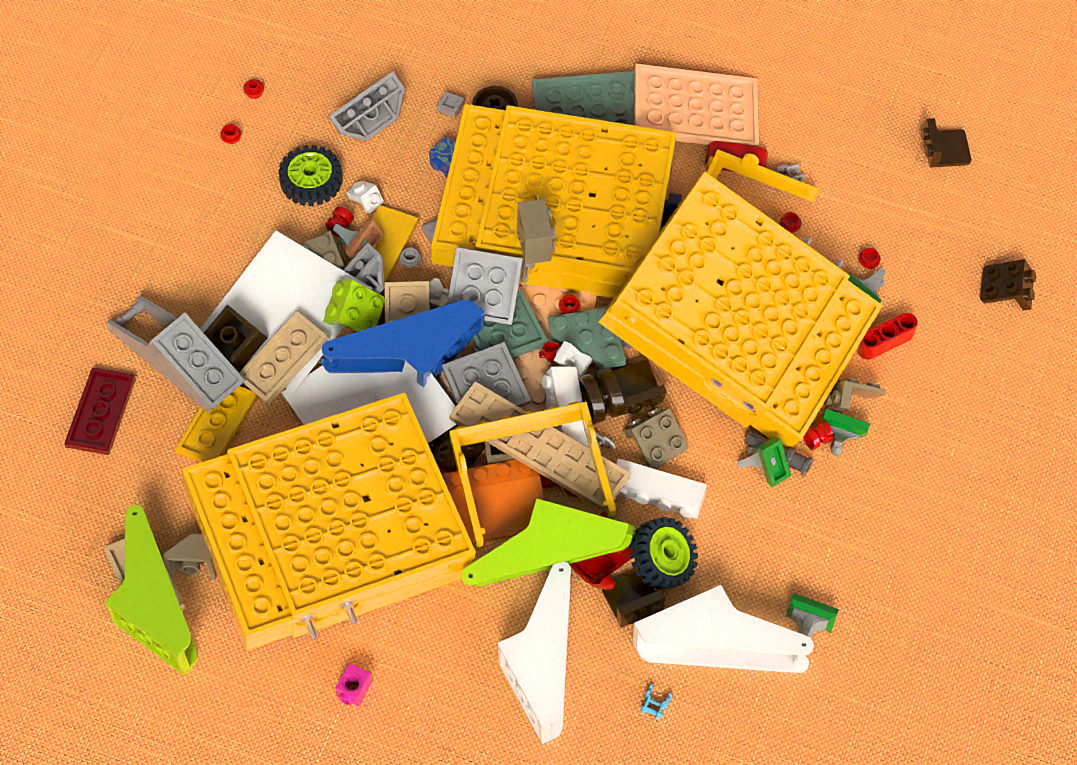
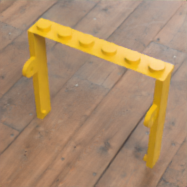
M717 149L715 156H710L707 162V173L716 180L723 167L813 203L819 190L816 187L759 166V159L753 154H745L743 159Z
M575 401L559 408L552 406L540 412L528 411L521 416H505L498 421H482L474 426H458L449 431L450 443L476 547L483 546L482 534H485V529L480 528L461 446L582 421L604 500L603 507L606 508L608 518L615 517L616 507L587 402L580 403Z

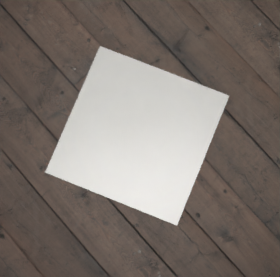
M275 231L200 330L204 333L228 304L268 337L247 362L249 363L296 311L324 332L330 340L335 339L344 325H328L323 320L336 281L354 280L371 290L373 288L278 231ZM322 348L285 388L293 393L297 390L322 357Z
M406 361L402 372L364 373L377 379L375 402L381 398L386 399L406 393L427 443L456 425V423L449 420V415L456 406L432 374L427 377V384L423 388L417 383V370ZM322 365L307 375L294 393L288 389L281 393L301 422L306 425L347 411L350 373H328Z

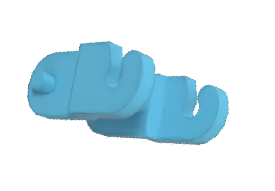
M650 685L645 695L646 703L644 706H641V709H643L642 714L648 712L655 715L656 720H658L659 717H663V708L667 710L673 693H669L666 701L659 703L651 699L650 695L654 685ZM649 703L659 706V710L648 707Z

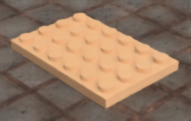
M636 64L634 68V126L677 132L675 141L708 145L713 141H722L759 147L757 78Z

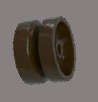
M489 86L476 93L472 105L506 110L507 105L518 107V101L515 94L509 89L502 86Z
M609 367L597 371L595 378L591 374L578 377L582 402H587L593 425L605 421L606 414L611 418H615L625 413L624 400L619 383Z

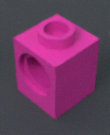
M349 663L335 687L338 699L346 705L354 704L359 707L373 683L371 672ZM351 684L359 685L358 688L354 690L347 689V687Z

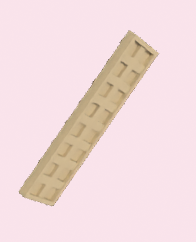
M474 382L449 415V420L459 426L470 427L482 421H498L505 416H521L526 411L481 384ZM554 427L486 441L606 513L588 447ZM601 456L612 497L615 500L630 479L631 473Z

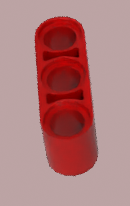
M713 141L708 144L705 158L706 165L710 156L714 157L718 149L743 159L745 154H753L759 159L758 165L766 168L768 151L763 147L722 141ZM722 167V170L724 171H731L729 169Z
M903 313L868 330L858 346L859 356L870 360L910 341L916 331L917 318L911 313Z

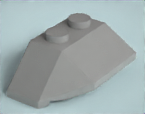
M392 71L329 115L328 118L341 135L366 142L399 118L405 88Z
M367 243L343 271L370 286L374 292L380 294L385 288L382 255Z

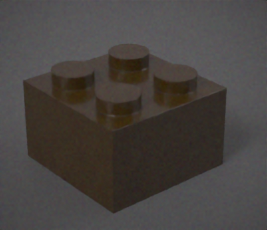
M228 304L204 332L206 337L238 372L241 371L268 338Z

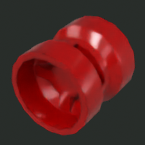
M338 206L332 213L333 217L327 220L325 227L333 235L339 236L333 231V227L338 224L347 229L346 226L352 223L354 216L348 209Z
M822 420L816 423L814 428L809 427L803 439L811 450H815L820 447L821 443L833 441L834 435L829 424Z

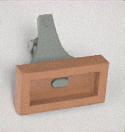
M367 220L358 231H350L338 224L333 227V231L340 236L337 240L338 244L347 246L345 252L351 260L367 243L376 248L385 235L373 220Z

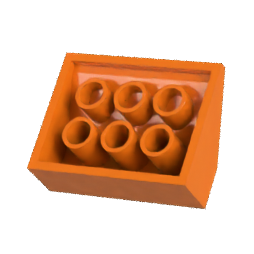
M516 459L467 469L480 528L485 529V534H482L483 542L516 536L528 527L536 498L545 501L540 474ZM458 471L444 473V481L472 544H475Z

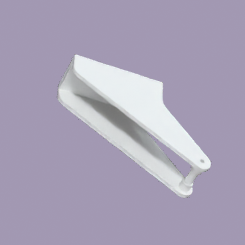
M567 562L557 563L552 566L525 630L498 643L499 665L541 744L558 737L563 729L571 567Z
M721 585L635 622L632 642L639 656L644 661L651 663L803 673L808 669L809 660L806 655L810 654L814 647L812 639L808 636L738 611L731 604Z

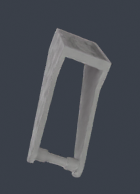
M139 295L136 298V303L131 306L129 311L121 317H117L114 321L108 320L106 322V326L112 334L206 412H210L246 381L186 313H183L178 318ZM142 311L148 313L165 327L149 343L123 328L126 322L136 314L139 315Z

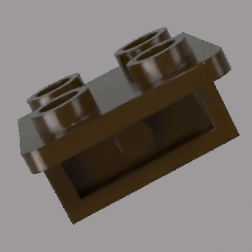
M935 118L926 119L925 127L921 129V137L925 143V156L928 157L930 168L970 165L972 159L965 131L962 129L938 131Z
M1025 259L985 266L983 269L980 300L986 304L1015 299L1023 311L1031 310L1032 300L1035 299L1033 290L1034 282H1036L1035 270L1031 269Z
M646 360L612 371L622 392L625 413L623 415L628 413L634 414L641 411L644 407H653L663 402L667 394L664 384L658 386L650 365Z
M457 424L428 443L435 461L443 463L449 472L458 471L449 431L459 426ZM483 442L461 446L467 469L472 466L484 451L485 444Z
M636 572L614 580L616 585L613 589L602 590L620 628L634 624L645 617L664 610L665 597L662 591L658 590L655 592L654 588L648 586L649 582L644 583L641 580L643 575L638 576Z

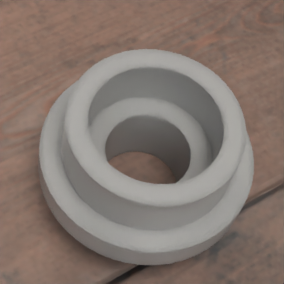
M406 248L400 254V263L405 268H415L421 263V254L415 248Z

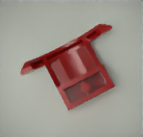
M602 512L598 515L608 518L607 512ZM629 545L622 551L569 565L577 575L591 586L602 590H611L615 587L616 583L609 575L630 561L632 558H630L629 553L634 550L629 549Z

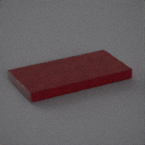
M91 368L64 443L66 448L110 455L136 381L134 374Z

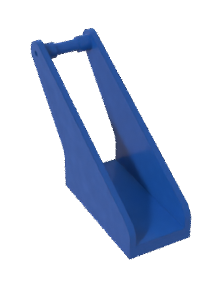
M461 300L326 341L322 345V354L326 357L323 361V367L328 373L403 372L406 361L417 370V383L424 388L427 384V377L432 374L436 378L442 372V365L451 362L473 337L483 329L485 311L470 300Z

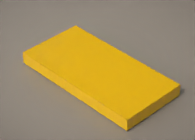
M379 205L372 220L385 234L375 248L382 255L385 283L389 281L400 260V254L411 239L419 223V218Z
M239 386L210 412H206L200 407L175 448L176 453L200 463L225 455L257 401L258 396L250 389Z

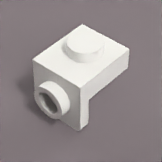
M362 180L355 183L346 192L350 200L362 204L366 213L373 212L384 202L377 186Z
M434 278L429 282L430 307L433 309L447 305L450 291L443 288L438 278Z
M564 341L558 349L554 361L560 367H576L577 374L580 377L585 374L592 358L581 353L572 344Z

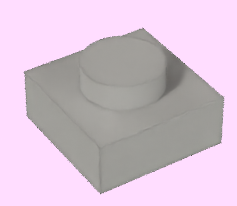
M446 91L437 104V111L456 118L465 104V100Z

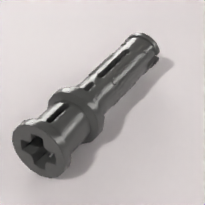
M751 430L746 436L745 444L757 448L769 439ZM783 447L788 467L790 466L801 472L802 476H806L814 458H807L797 453L794 448L787 449Z

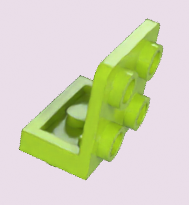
M338 280L332 289V296L329 305L326 307L323 322L328 325H344L356 332L377 326L385 298L354 280Z

